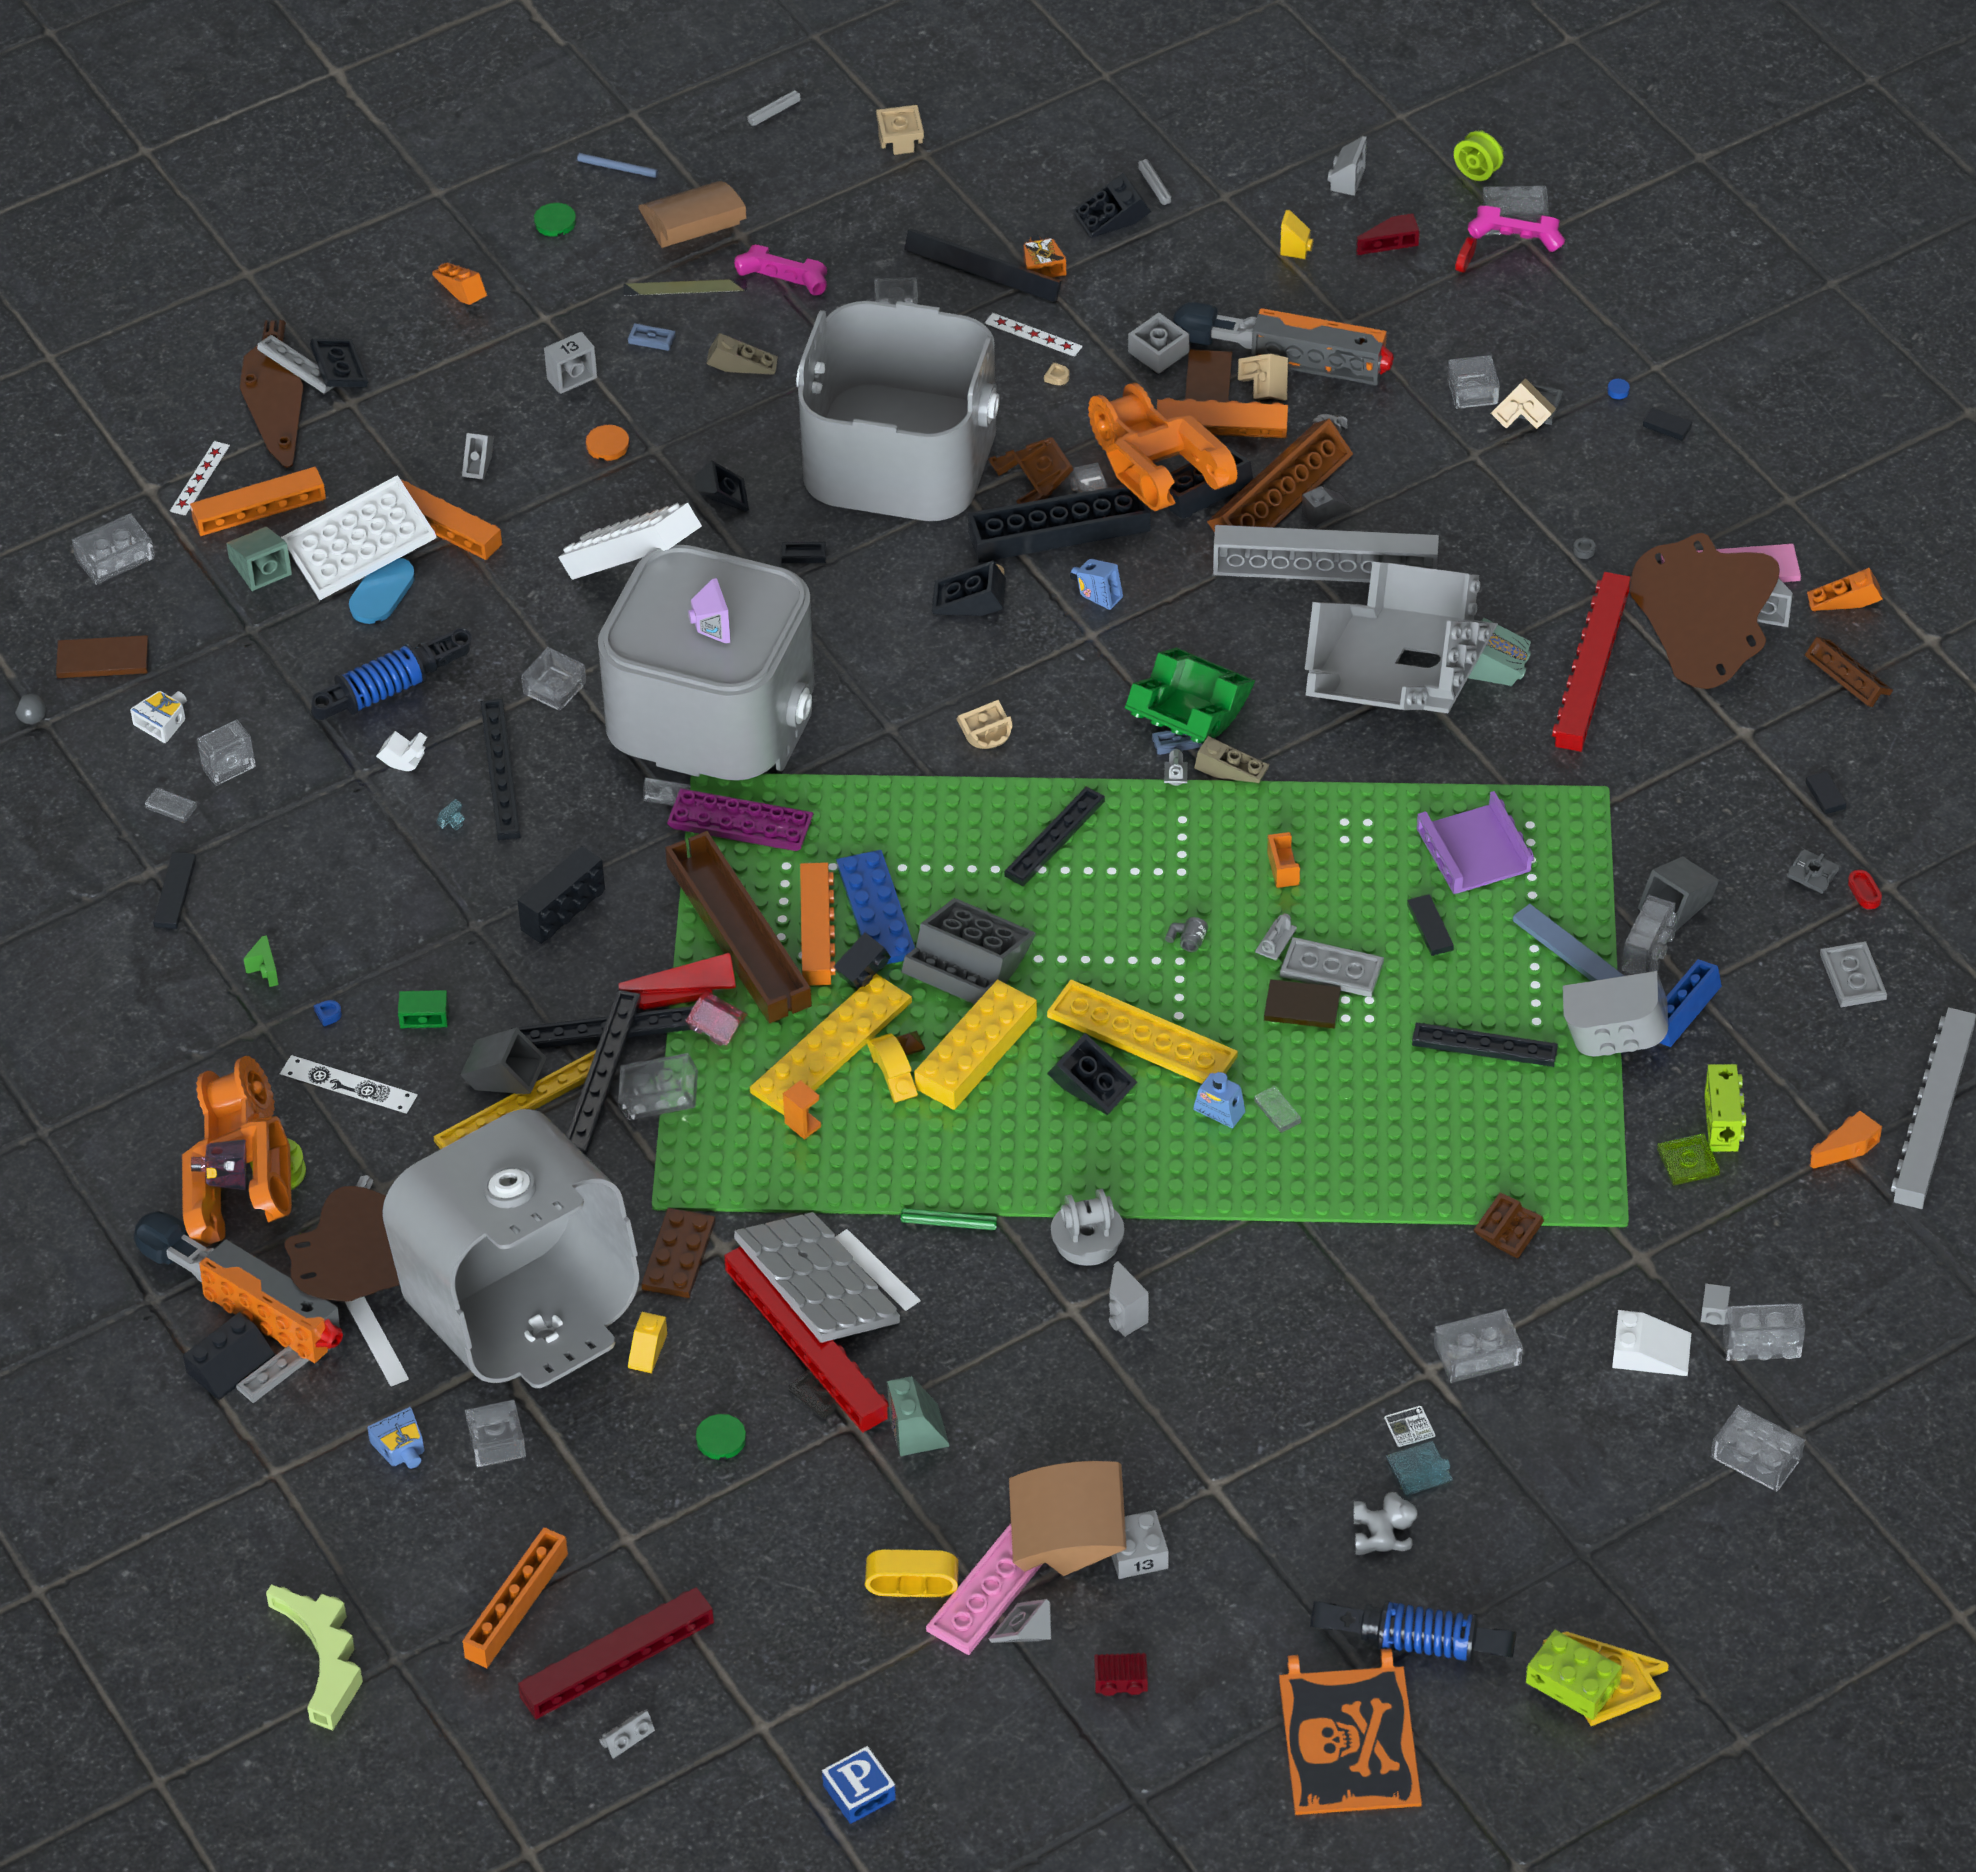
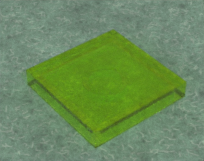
M1704 1133L1658 1143L1657 1150L1673 1186L1720 1174L1719 1166Z

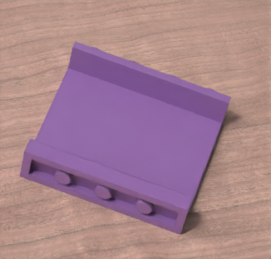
M1495 791L1490 792L1489 805L1436 821H1431L1426 811L1417 815V831L1453 894L1531 871V863L1534 861L1531 848H1527L1525 845L1523 834L1517 831L1513 817L1507 814L1503 800L1498 798Z

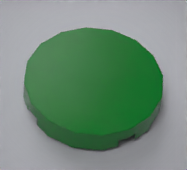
M549 203L536 211L534 222L538 232L546 236L556 237L558 234L563 233L565 235L573 230L576 225L574 210L570 206L562 203Z
M729 1414L709 1416L697 1428L696 1441L698 1449L705 1456L712 1459L720 1460V1457H726V1459L734 1457L745 1446L746 1431L744 1425L738 1418Z

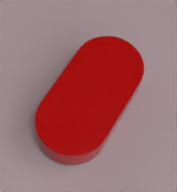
M1466 238L1456 260V271L1465 273L1475 253L1476 238Z
M1865 870L1851 872L1848 878V886L1859 905L1865 909L1879 907L1882 893L1870 873Z

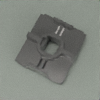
M1804 849L1794 861L1793 866L1788 870L1787 877L1823 894L1834 879L1840 866L1824 859L1825 854L1823 853L1818 856Z

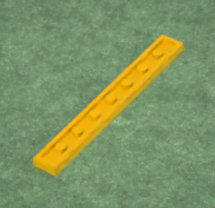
M596 1050L536 1081L530 1094L514 1093L433 1136L434 1142L442 1149L507 1113L521 1109L535 1110L584 1084Z

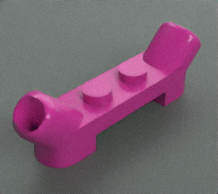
M1479 206L1477 208V217L1468 223V231L1476 239L1481 238L1491 230L1500 231L1503 235L1520 234V237L1526 239L1539 238L1549 252H1554L1565 242L1564 237L1558 231L1560 220L1553 217L1541 216L1534 223L1501 217V208Z
M752 245L747 253L737 255L734 261L736 271L741 276L757 272L805 285L812 295H820L827 288L825 280L827 268L816 260L807 258L805 263H800L770 255L768 247Z

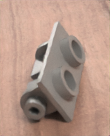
M1178 749L1172 750L1169 754V762H1165L1164 783L1171 785L1187 783L1188 762H1183V753Z
M1284 913L1274 921L1255 953L1277 961L1297 929L1296 926L1291 925V917L1288 914Z
M647 1710L640 1713L635 1712L632 1717L621 1723L622 1726L620 1728L615 1727L608 1733L602 1734L603 1738L599 1741L604 1748L608 1747L613 1759L655 1731Z

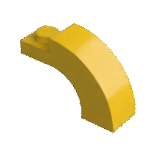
M889 1033L867 1040L873 1062L878 1063L884 1074L893 1103L916 1097L918 1094L910 1073L912 1070L897 1038Z

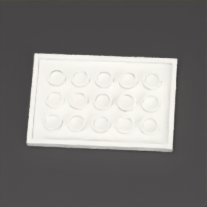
M397 475L281 538L286 541L289 553L318 599L321 600L437 537Z

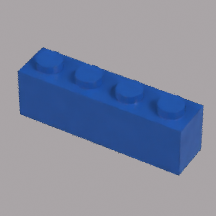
M1698 959L1666 996L1668 1032L1660 1044L1671 1047L1722 987L1717 965Z

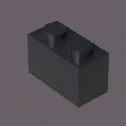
M864 932L833 967L842 979L858 990L861 986L865 987L870 983L872 976L887 965L891 956L885 947Z

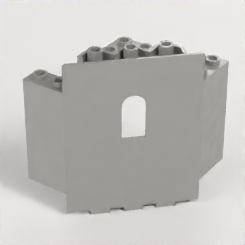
M1372 562L1367 605L1313 602L1305 670H1309L1306 696L1400 710H1428L1449 713L1498 623L1474 620V616L1477 613L1476 598L1480 590L1479 575L1386 562ZM1404 650L1436 654L1441 657L1440 662L1430 668L1397 664Z

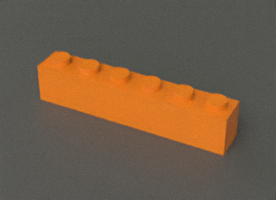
M1172 398L1157 400V411L1167 420L1173 417L1192 416L1213 435L1287 438L1288 405H1283L1282 403L1261 404L1260 402L1240 403L1238 401L1218 402L1216 400L1204 402L1194 399L1180 401Z
M312 467L190 503L195 526L200 536L322 501L326 499L324 483L316 467Z
M401 480L436 536L484 560H487L502 545L501 529L496 525L485 522L478 516H473L461 508L455 507L445 500L437 498L427 491L411 485L407 481Z
M801 863L802 976L809 986L831 985V975H836V970L833 967L835 961H831V957H835V943H830V939H835V926L830 925V921H835L834 907H830V904H834V889L829 890V886H834L833 872H829L828 863Z
M545 1527L541 1530L463 1639L466 1659L488 1668L568 1555L565 1536Z

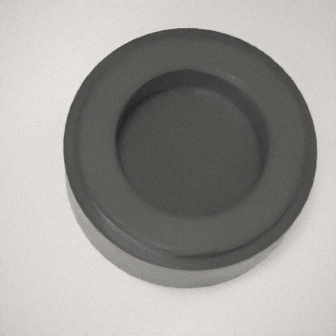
M1579 538L1574 542L1573 553L1576 557L1588 559L1595 554L1596 544L1593 540Z

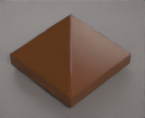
M917 1031L896 1037L906 1056L925 1050Z

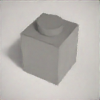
M1705 1284L1701 1322L1712 1325L1726 1324L1730 1287Z

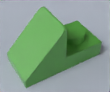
M267 935L262 936L245 956L246 973L261 971L262 978H267L269 987L279 985L277 972Z

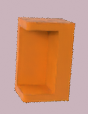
M1290 832L1268 835L1267 854L1276 888L1299 885L1300 866L1294 860Z
M800 1080L783 1093L785 1124L805 1140L821 1128V1122L809 1113V1107L819 1101V1095Z

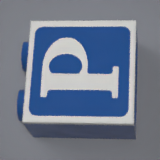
M868 1746L822 1770L824 1788L850 1824L896 1800L894 1782Z

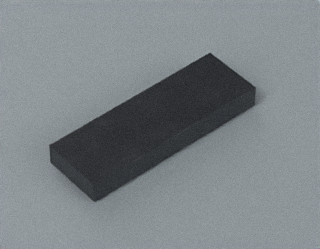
M1430 894L1408 899L1407 906L1431 956L1453 951L1454 944Z

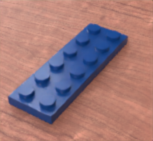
M882 850L836 859L837 868L860 936L865 932L885 947L891 956L887 964L904 961V957L914 950L915 946Z

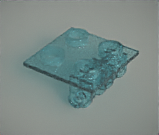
M1433 1441L1386 1456L1406 1496L1453 1481L1448 1471L1450 1469L1449 1461L1441 1458Z

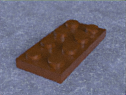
M673 1208L667 1209L641 1283L642 1290L690 1298L715 1225V1216Z

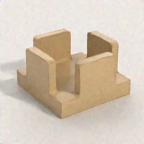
M917 105L876 110L881 148H886V143H893V153L897 155L913 153L914 140H918V144L923 143L924 131Z

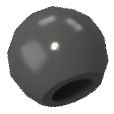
M24 694L15 714L24 724H36L46 715V704L37 694Z

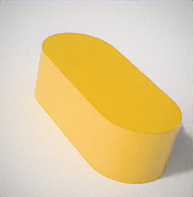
M874 1551L866 1559L865 1586L868 1591L879 1596H949L958 1588L959 1562L956 1556L946 1551Z

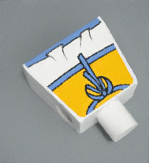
M157 691L130 709L133 725L166 743L185 720L183 704L187 701L186 697L179 691L172 697Z

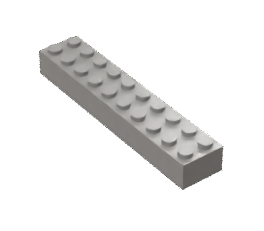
M1215 525L1213 575L1370 582L1372 562L1437 569L1439 535Z

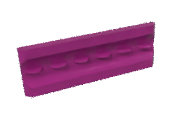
M680 788L667 823L676 830L698 834L708 831L710 836L798 851L802 848L814 814L809 811Z

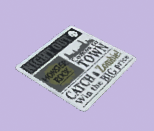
M1422 1406L1384 1416L1398 1447L1435 1437V1433Z

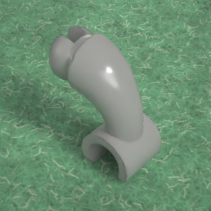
M1321 414L1313 419V422L1317 423L1330 418L1339 433H1341V427L1347 429V419L1343 416L1336 417L1330 414Z

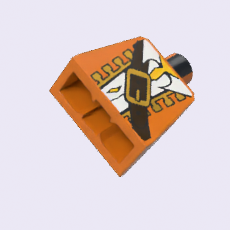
M1034 235L1029 239V242L1024 244L1025 268L1052 278L1066 275V258L1053 239L1042 240L1039 235Z

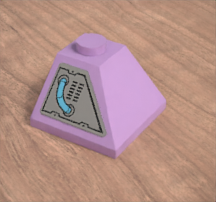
M715 578L691 599L692 610H688L690 623H695L698 633L723 643H730L728 608L718 580Z

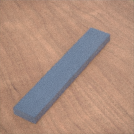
M1528 904L1513 916V922L1590 981L1624 976L1531 904Z

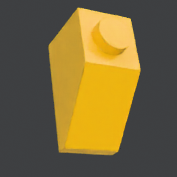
M1286 210L1281 223L1280 255L1306 259L1308 251H1312L1313 247L1310 229L1290 210Z
M646 1312L641 1313L634 1330L628 1368L648 1373L653 1372L667 1337L666 1317Z

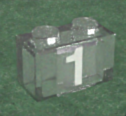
M1098 463L1073 468L1070 486L1076 493L1108 488Z

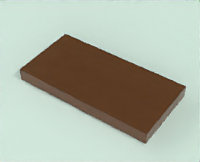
M1189 350L1185 400L1229 402L1232 352Z
M148 635L58 640L57 678L147 673Z

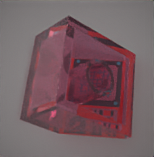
M707 991L698 998L685 1022L690 1024L689 1028L699 1034L704 1032L711 1036L710 1040L715 1044L727 1046L742 1026L748 1014Z

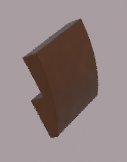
M1499 1193L1474 1228V1232L1493 1246L1518 1259L1543 1224L1544 1219L1543 1216L1522 1207L1520 1201Z

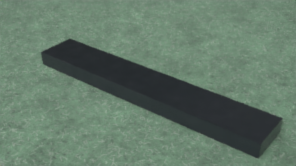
M1086 786L1004 871V876L1024 886L1105 802V796Z
M1418 1022L1415 1024L1412 1046L1550 1067L1555 1065L1558 1050L1557 1043Z

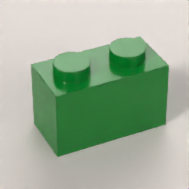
M447 990L399 991L398 1017L400 1028L448 1027L449 1003Z

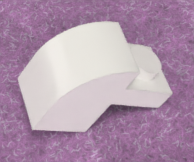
M395 731L384 742L376 757L392 768L403 771L414 770L425 753V746L423 744L427 737L419 732L409 741Z

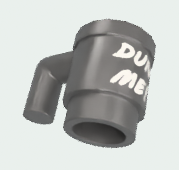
M1190 917L1185 923H1172L1169 926L1165 940L1173 943L1177 932H1182L1180 946L1188 952H1196L1202 945L1208 930V924L1197 917Z

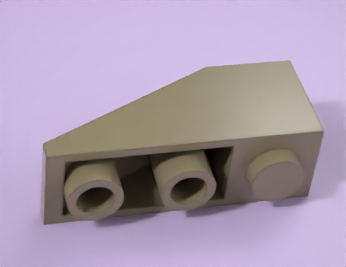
M719 333L709 348L707 364L725 372L774 374L778 357Z
M1208 736L1198 751L1194 768L1214 778L1259 783L1268 770L1269 764Z

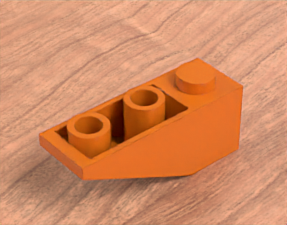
M443 263L438 266L437 270L432 272L433 276L460 302L470 305L487 296L478 272L451 263Z
M1870 567L1807 592L1812 611L1863 608L1883 600L1879 582Z
M1858 1111L1853 1117L1849 1116L1839 1129L1832 1130L1826 1140L1821 1144L1817 1143L1811 1150L1810 1166L1818 1168L1865 1155L1880 1142L1882 1126L1863 1112Z

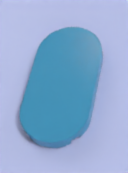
M400 557L366 575L349 600L350 612L354 619L366 624L375 623V621L380 619L381 621L386 620L414 582L415 576L412 564Z

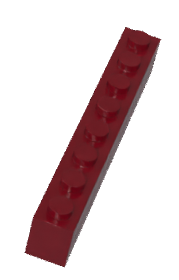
M697 1587L690 1591H685L668 1603L660 1604L655 1610L638 1616L633 1622L616 1628L609 1635L592 1641L585 1648L570 1653L561 1661L549 1664L544 1670L535 1675L527 1676L522 1682L518 1683L520 1698L533 1717L538 1719L713 1624V1608Z

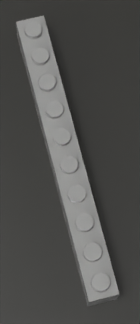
M1948 1007L1946 1017L1941 1016L1938 1030L1942 1031L1941 1034L1936 1033L1933 1047L1936 1048V1051L1930 1052L1928 1065L1931 1066V1069L1925 1070L1923 1083L1926 1086L1925 1088L1920 1087L1917 1101H1921L1920 1106L1915 1105L1912 1119H1915V1124L1910 1123L1907 1137H1910V1141L1904 1142L1902 1155L1905 1158L1904 1160L1899 1159L1896 1173L1900 1175L1899 1178L1894 1177L1891 1192H1895L1894 1203L1923 1209L1976 1020V1014Z

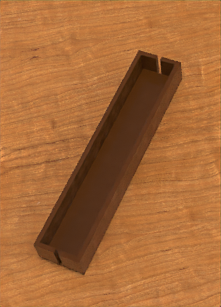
M708 831L688 838L689 858H687L685 840L665 847L667 867L724 954L730 953L733 969L768 1023L770 1024L787 1017L789 1011L794 1014L811 1007L810 986Z

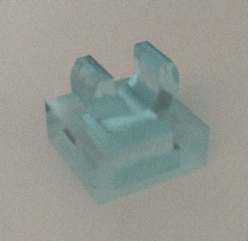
M455 799L440 811L436 823L442 829L450 824L454 830H458L463 825L461 822L465 820L463 815L460 814L462 804Z

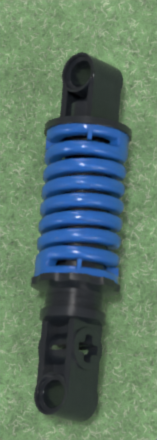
M458 628L446 635L434 638L428 643L422 642L415 648L407 643L401 647L400 651L394 650L392 654L388 653L384 657H378L368 664L354 668L353 671L350 670L346 674L336 675L334 678L335 685L313 695L311 705L313 717L318 720H325L346 709L350 714L354 715L365 706L369 707L372 703H378L379 699H386L387 695L393 696L395 692L400 693L402 689L406 690L412 685L415 686L425 682L426 673H433L438 667L445 666L469 653L472 639L471 633L467 629ZM457 641H463L465 643L459 644L457 643ZM324 704L326 707H319L317 705Z
M1385 1600L1382 1608L1366 1604L1365 1609L1313 1601L1310 1627L1361 1633V1640H1367L1368 1638L1377 1640L1379 1649H1390L1394 1644L1395 1649L1398 1651L1405 1648L1407 1652L1415 1650L1417 1654H1421L1424 1651L1426 1655H1431L1434 1652L1437 1657L1442 1656L1444 1653L1446 1658H1451L1454 1654L1457 1660H1463L1467 1663L1471 1662L1474 1651L1511 1658L1514 1655L1517 1632L1478 1627V1617L1475 1613L1468 1615L1466 1620L1463 1619V1613L1459 1612L1456 1614L1453 1624V1613L1451 1611H1446L1443 1618V1611L1438 1609L1433 1617V1609L1427 1608L1425 1616H1423V1607L1418 1606L1415 1614H1413L1414 1607L1407 1605L1404 1613V1604L1393 1603L1390 1600ZM1348 1612H1352L1351 1616L1356 1618L1355 1623H1351L1350 1627H1347L1346 1622L1342 1621V1616H1347Z

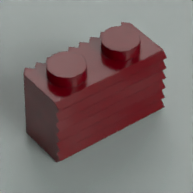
M1146 1653L1094 1655L1096 1693L1111 1696L1120 1692H1128L1131 1695L1148 1692Z

